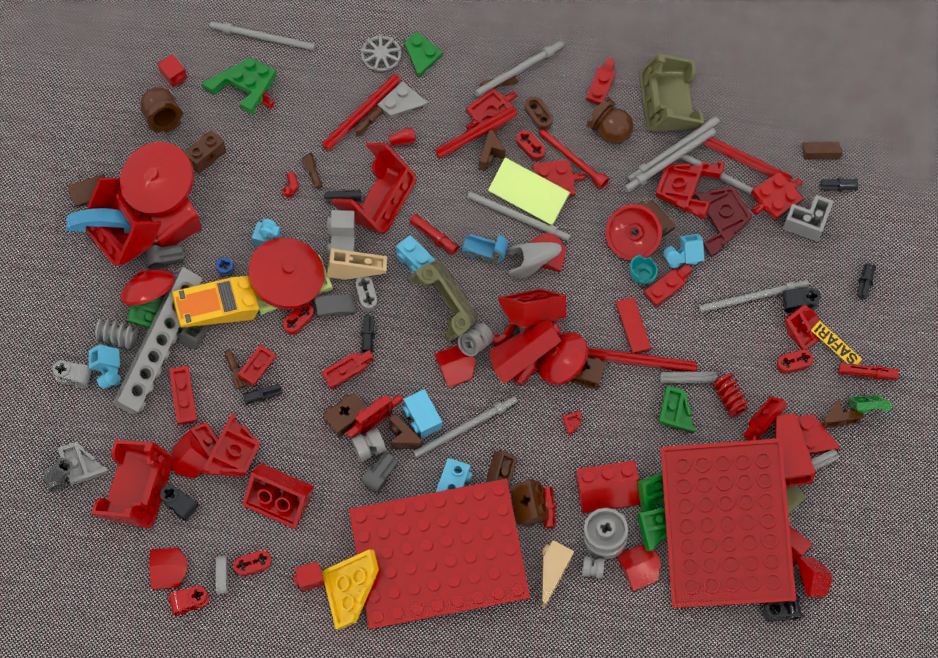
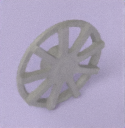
M379 35L366 40L361 48V58L370 69L387 71L395 67L400 61L401 48L394 38ZM379 40V46H376L373 41ZM382 40H387L388 43L382 46ZM392 43L396 46V48L387 49ZM370 44L374 50L366 49V47ZM398 52V57L392 56L389 53ZM364 53L374 54L366 59L364 57ZM375 58L376 63L373 67L368 62ZM387 58L394 60L395 63L389 66ZM379 62H384L386 68H378Z

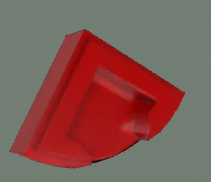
M580 410L562 416L568 436L576 432L580 426Z

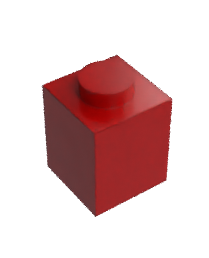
M173 54L158 63L160 74L172 88L182 84L187 79L185 68Z
M318 561L295 568L296 575H293L295 587L300 586L301 592L325 585Z

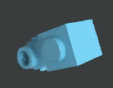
M263 219L262 223L257 222L252 235L253 246L259 247L268 240L281 238V227L277 226L270 219Z
M699 234L680 236L681 248L676 250L674 247L669 246L663 253L669 263V267L672 268L679 267L680 263L698 264L700 261H704L703 239Z
M101 344L90 349L89 369L101 371L102 373L97 378L98 385L103 389H107L112 385H119L121 380L118 374V368L120 367L119 349Z

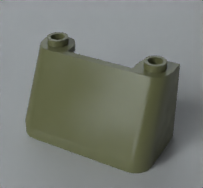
M657 53L641 69L640 84L648 130L660 132L698 129L704 124L702 112L693 111L689 82L696 76L694 60Z
M434 260L420 267L407 277L412 286L420 284L426 289L433 284L454 316L447 320L449 327L444 333L449 342L477 323L478 315L441 261Z

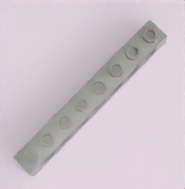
M184 267L177 270L174 276L175 283L166 292L158 312L112 403L132 415L141 412L145 407L146 401L144 399L147 394L149 395L154 388L152 383L155 377L157 378L162 371L160 366L163 360L166 361L170 354L168 349L178 338L177 331L180 325L177 313L172 307L174 304L172 292L181 288L185 289L201 285L202 277ZM165 320L170 322V329L165 326ZM157 337L162 339L163 345L157 343ZM149 354L155 357V362L149 360ZM141 370L146 373V379H143L140 376ZM133 387L138 390V392H139L138 396H134V395H133V393H132V388H133Z

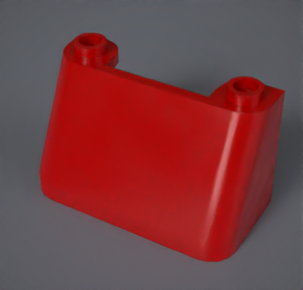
M189 198L177 209L167 214L148 215L151 221L161 222V226L154 239V244L161 247L172 246L202 230L198 214Z
M115 440L111 449L112 459L118 463L107 499H97L91 514L97 518L149 529L154 525L162 501L160 493L162 488L167 485L172 469V456L154 442Z

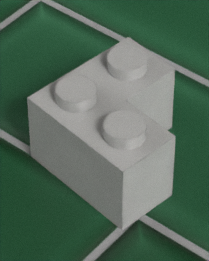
M816 195L810 210L792 204L783 229L818 242L834 201Z
M331 210V217L327 219L328 236L331 237V242H328L327 247L328 254H330L331 248L355 252L356 223L354 211Z

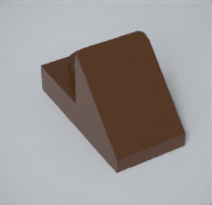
M489 130L479 160V170L486 171L488 165H492L494 157L505 159L506 150L493 130Z
M838 399L822 422V426L826 429L859 424L864 416L863 413H859L855 409H847L843 412L840 400Z
M396 414L389 418L390 430L395 435L399 434L391 442L392 449H418L422 447V440Z

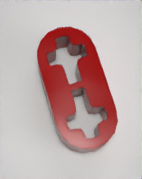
M520 131L516 137L517 146L531 160H542L545 155L543 144L529 131ZM521 138H528V143L525 140L521 141ZM534 150H535V151L540 150V154H538V153H535V154H534L533 151H534Z
M308 304L293 310L283 321L284 331L288 335L299 333L313 319V307ZM302 310H304V311H307V310H308V311H309V315L304 314V315L302 316ZM289 323H291V324H294V323H295V328H293V327H290V328H289L288 324H289Z
M808 350L784 354L777 361V369L783 374L807 369L813 362V355ZM802 356L804 359L808 358L806 363L803 360L799 361ZM783 361L791 363L788 368L786 365H782Z
M257 551L237 558L234 561L233 568L238 576L245 577L269 569L272 559L267 551ZM263 556L264 559L268 558V560L265 561L264 565H261V563L258 562L260 561L259 557ZM244 562L245 565L252 564L246 566L245 571H242L241 568L237 569L238 567H240V563Z

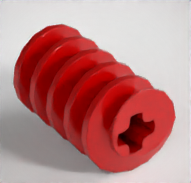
M733 373L721 376L713 382L715 384L714 390L718 391L717 396L721 397V403L725 404L724 409L729 411L728 416L732 418L741 415L749 409V407H745L749 401L741 400L745 394H738L742 388L740 386L734 387L738 381L730 380L734 376Z

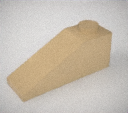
M333 248L330 250L327 264V277L347 280L385 274L387 271V256Z
M554 540L550 545L546 544L541 554L544 556L542 562L541 607L546 608L574 555L573 550Z

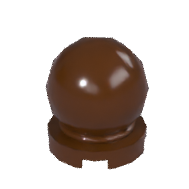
M163 87L148 89L141 97L140 110L146 118L151 131L158 133V131L169 133L181 124L180 119L183 116V112L170 91Z
M608 98L607 103L601 102L591 115L594 118L591 122L587 121L586 126L592 131L598 129V133L604 141L611 144H620L629 139L633 132L634 123L632 117L626 111L614 108L616 103Z

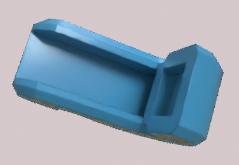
M471 234L466 236L462 252L470 258L477 256L484 261L498 263L505 258L508 241L500 234L496 241Z

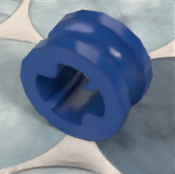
M222 257L216 263L217 272L221 276H229L233 273L234 266L230 258ZM226 264L228 269L224 270L222 265Z

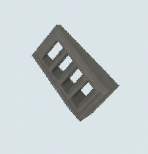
M212 324L200 325L203 328L199 326L185 327L179 335V342L196 350Z

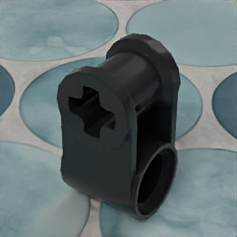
M814 288L785 290L782 293L784 311L786 313H793L802 305H807L812 310L817 309L821 296L820 292Z
M167 485L161 490L160 495L165 506L185 522L199 507L192 498L182 493L173 485ZM167 495H174V498H167Z
M796 596V601L767 603L762 610L764 619L769 622L804 618V613H801L799 604L800 596ZM769 607H774L777 610V615L772 614Z

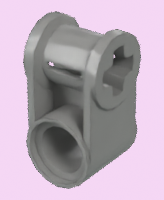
M60 360L52 366L55 379L59 383L87 388L92 369H89L88 365Z

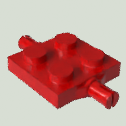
M492 88L466 108V112L473 119L472 122L466 125V129L470 130L511 107L510 102L517 98V94L512 91L507 96H503ZM510 120L506 121L505 123L499 125L498 127H496V128H494V129H492V130H493L494 132H496L498 129H500L502 126H504V125H505L506 123H508Z
M569 159L538 163L532 166L534 173L571 192L568 197L575 196L576 194L574 182L585 180L584 172L573 174Z
M780 172L776 173L751 191V194L758 202V205L751 209L752 213L754 212V215H757L764 210L776 220L788 212L792 204L798 205L803 201L804 198L795 189L802 184V180L796 178L794 181L789 182Z
M398 394L390 399L388 395H385L383 398L378 397L369 408L361 409L355 417L356 424L354 427L345 432L348 438L351 439L358 433L364 435L393 414L392 410L403 401V397Z

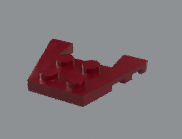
M734 186L710 190L707 193L699 194L698 192L694 194V200L710 202L707 215L719 233L703 241L705 249L712 258L752 219V215Z

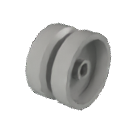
M602 508L595 510L587 517L584 524L583 540L584 546L590 554L596 558L613 559L625 549L628 525L621 513L614 509Z

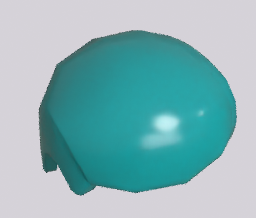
M637 255L632 258L629 273L633 281L639 284H649L656 279L658 268L650 257L644 258L642 255Z

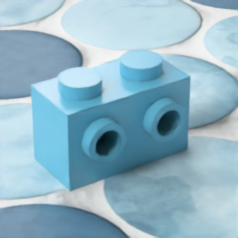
M411 235L396 246V257L409 268L411 273L435 260Z
M425 389L403 399L404 406L402 410L406 417L411 418L413 422L411 427L415 434L419 433L421 439L442 429V420Z
M448 458L436 492L465 487L466 483L470 484L473 475L470 472L471 465Z

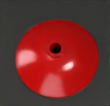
M629 204L622 206L611 215L607 222V243L611 250L623 259L632 261V258L637 255L647 258L655 252L661 242L662 226L660 220L651 209L643 205ZM635 228L639 231L637 236L632 234V230Z
M164 269L140 271L123 287L120 299L123 304L129 306L150 302L170 290L175 283V277L172 272Z
M564 332L559 334L561 342L538 358V373L546 383L551 385L565 384L575 378L584 367L588 357V345L585 339L578 333Z

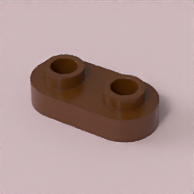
M535 96L529 97L525 101V111L539 129L550 128L553 122L551 112L540 98Z

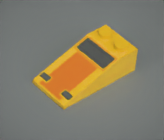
M248 276L231 277L172 292L180 328L254 320L259 311L256 295L249 283Z

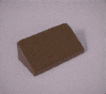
M802 142L804 160L840 159L842 156L839 142Z
M103 174L68 185L75 207L89 203L98 179L105 178Z
M503 450L495 451L486 482L507 479L508 486H510L517 457Z

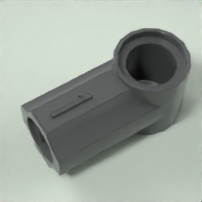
M182 244L167 247L153 245L149 250L145 251L149 269H161L165 264L185 261Z
M384 452L374 467L366 471L361 479V483L374 492L379 493L385 486L388 476L398 465V460L390 453Z
M59 458L53 467L43 471L50 492H56L66 487L65 479L73 469L71 461L66 458Z

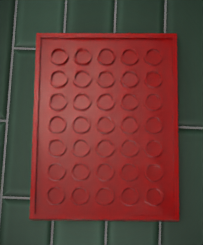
M782 438L661 447L672 608L796 601Z
M507 479L349 509L356 555L369 549L374 550L379 568L365 601L370 630L530 599Z

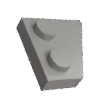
M402 81L377 105L383 109L385 115L392 119L401 114L410 113L413 109L419 107L426 108L428 102Z
M78 442L58 448L60 458H66L73 464V469L67 476L70 486L108 474L107 468L100 465L95 460V457L86 452Z

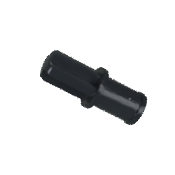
M838 177V179H822L820 181L821 190H838V192H841V190H857L858 179H841V177Z
M342 189V191H326L324 194L325 202H331L333 199H352L362 202L361 190L344 191Z
M870 263L864 264L862 276L858 280L860 284L857 296L861 300L868 298L870 287L874 283L873 276L876 266L873 265L872 269H870L872 265Z
M366 315L363 317V330L360 333L362 337V353L368 350L373 353V339L376 336L374 332V316Z
M280 384L265 388L259 387V389L242 394L245 405L261 400L264 402V399L281 395L282 390Z

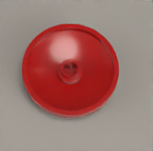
M153 142L138 148L126 160L120 174V189L124 199L138 212L151 216L167 214L177 209L188 198L194 184V168L191 160L183 150L167 142Z
M281 237L264 242L254 251L248 265V279L255 294L265 303L279 309H298L308 305L318 296L324 283V266L318 254L304 242L293 238Z

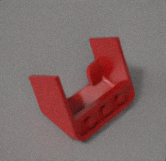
M366 143L365 146L376 157L372 163V171L377 177L373 187L362 205L352 199H333L331 202L339 210L354 211L355 223L374 232L385 233L389 230L414 187L416 175L387 143Z
M99 178L86 210L97 208L120 210L115 199V195L118 189H120V178ZM134 221L130 233H124V228L96 226H86V232L114 266H121L151 248L161 222Z

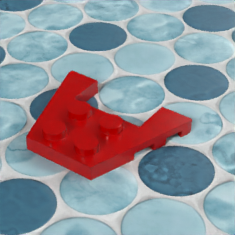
M718 161V164L711 165L708 162H704L697 166H690V164L667 166L657 187L656 197L705 220L710 208V202L694 200V194L701 176L721 179L725 162Z

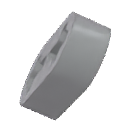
M368 276L357 278L356 290L362 309L368 312L375 310L378 303L371 278ZM362 282L367 284V291H364L363 286H361ZM366 296H369L372 305L366 303Z
M216 556L217 594H228L227 556Z

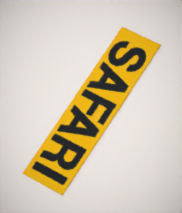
M820 320L812 328L811 331L846 363H860L862 358Z

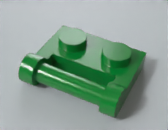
M881 395L848 397L849 406L859 411V413H870L872 409H881L884 412H888L892 409V403Z

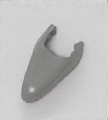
M540 242L524 243L508 248L506 251L508 255L523 252L524 256L522 265L510 270L509 275L514 278L530 276L542 265L556 257L561 252V245Z

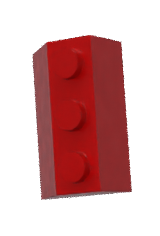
M539 288L498 297V301L510 323L519 325V328H530V325H537L548 318L552 322L566 318V295Z
M635 460L576 469L575 480L582 514L594 512L602 508L617 509L641 505L637 484L639 476Z
M260 463L251 473L242 506L296 529L310 502L314 486Z

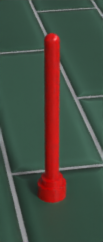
M541 129L539 131L540 136L593 178L596 187L601 190L608 184L610 180L608 176L594 171L546 130Z

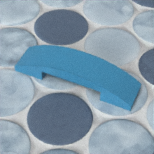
M97 208L77 211L67 215L66 231L85 232L86 226L121 227L124 228V233H130L132 228L121 210Z

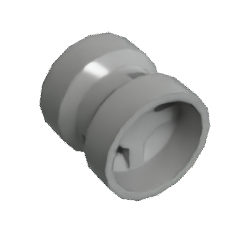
M584 556L582 576L588 577L593 575L596 578L602 579L605 559H592L589 556Z

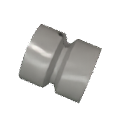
M477 323L459 336L458 346L465 355L475 356L492 343L493 333L486 324Z
M377 428L366 432V436L358 435L351 438L353 448L360 462L371 458L372 454L379 455L386 452L385 444Z

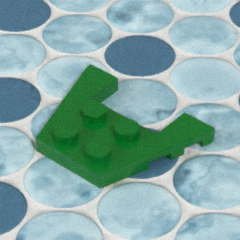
M250 57L202 83V87L214 95L226 84L249 94L239 103L240 108L253 115L256 111V105L260 104L263 100L264 92L269 90L277 77V72L275 69Z

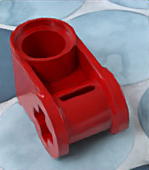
M194 586L168 594L174 616L203 608L210 600L208 592L202 586ZM198 593H201V600L198 601L196 598L198 597Z

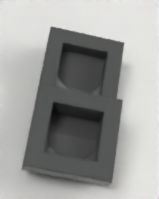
M353 295L315 297L318 318L336 314L337 317L356 314Z

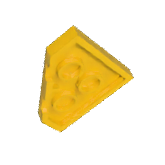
M369 549L322 571L335 629H343L356 623L379 570L374 550Z

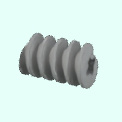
M100 317L96 324L95 336L98 342L104 341L106 344L111 342L113 346L118 344L121 348L125 346L127 349H132L137 341L139 330L137 326L132 331L131 324L125 329V323H121L120 327H118L117 321L110 325V319H107L104 324L103 317Z

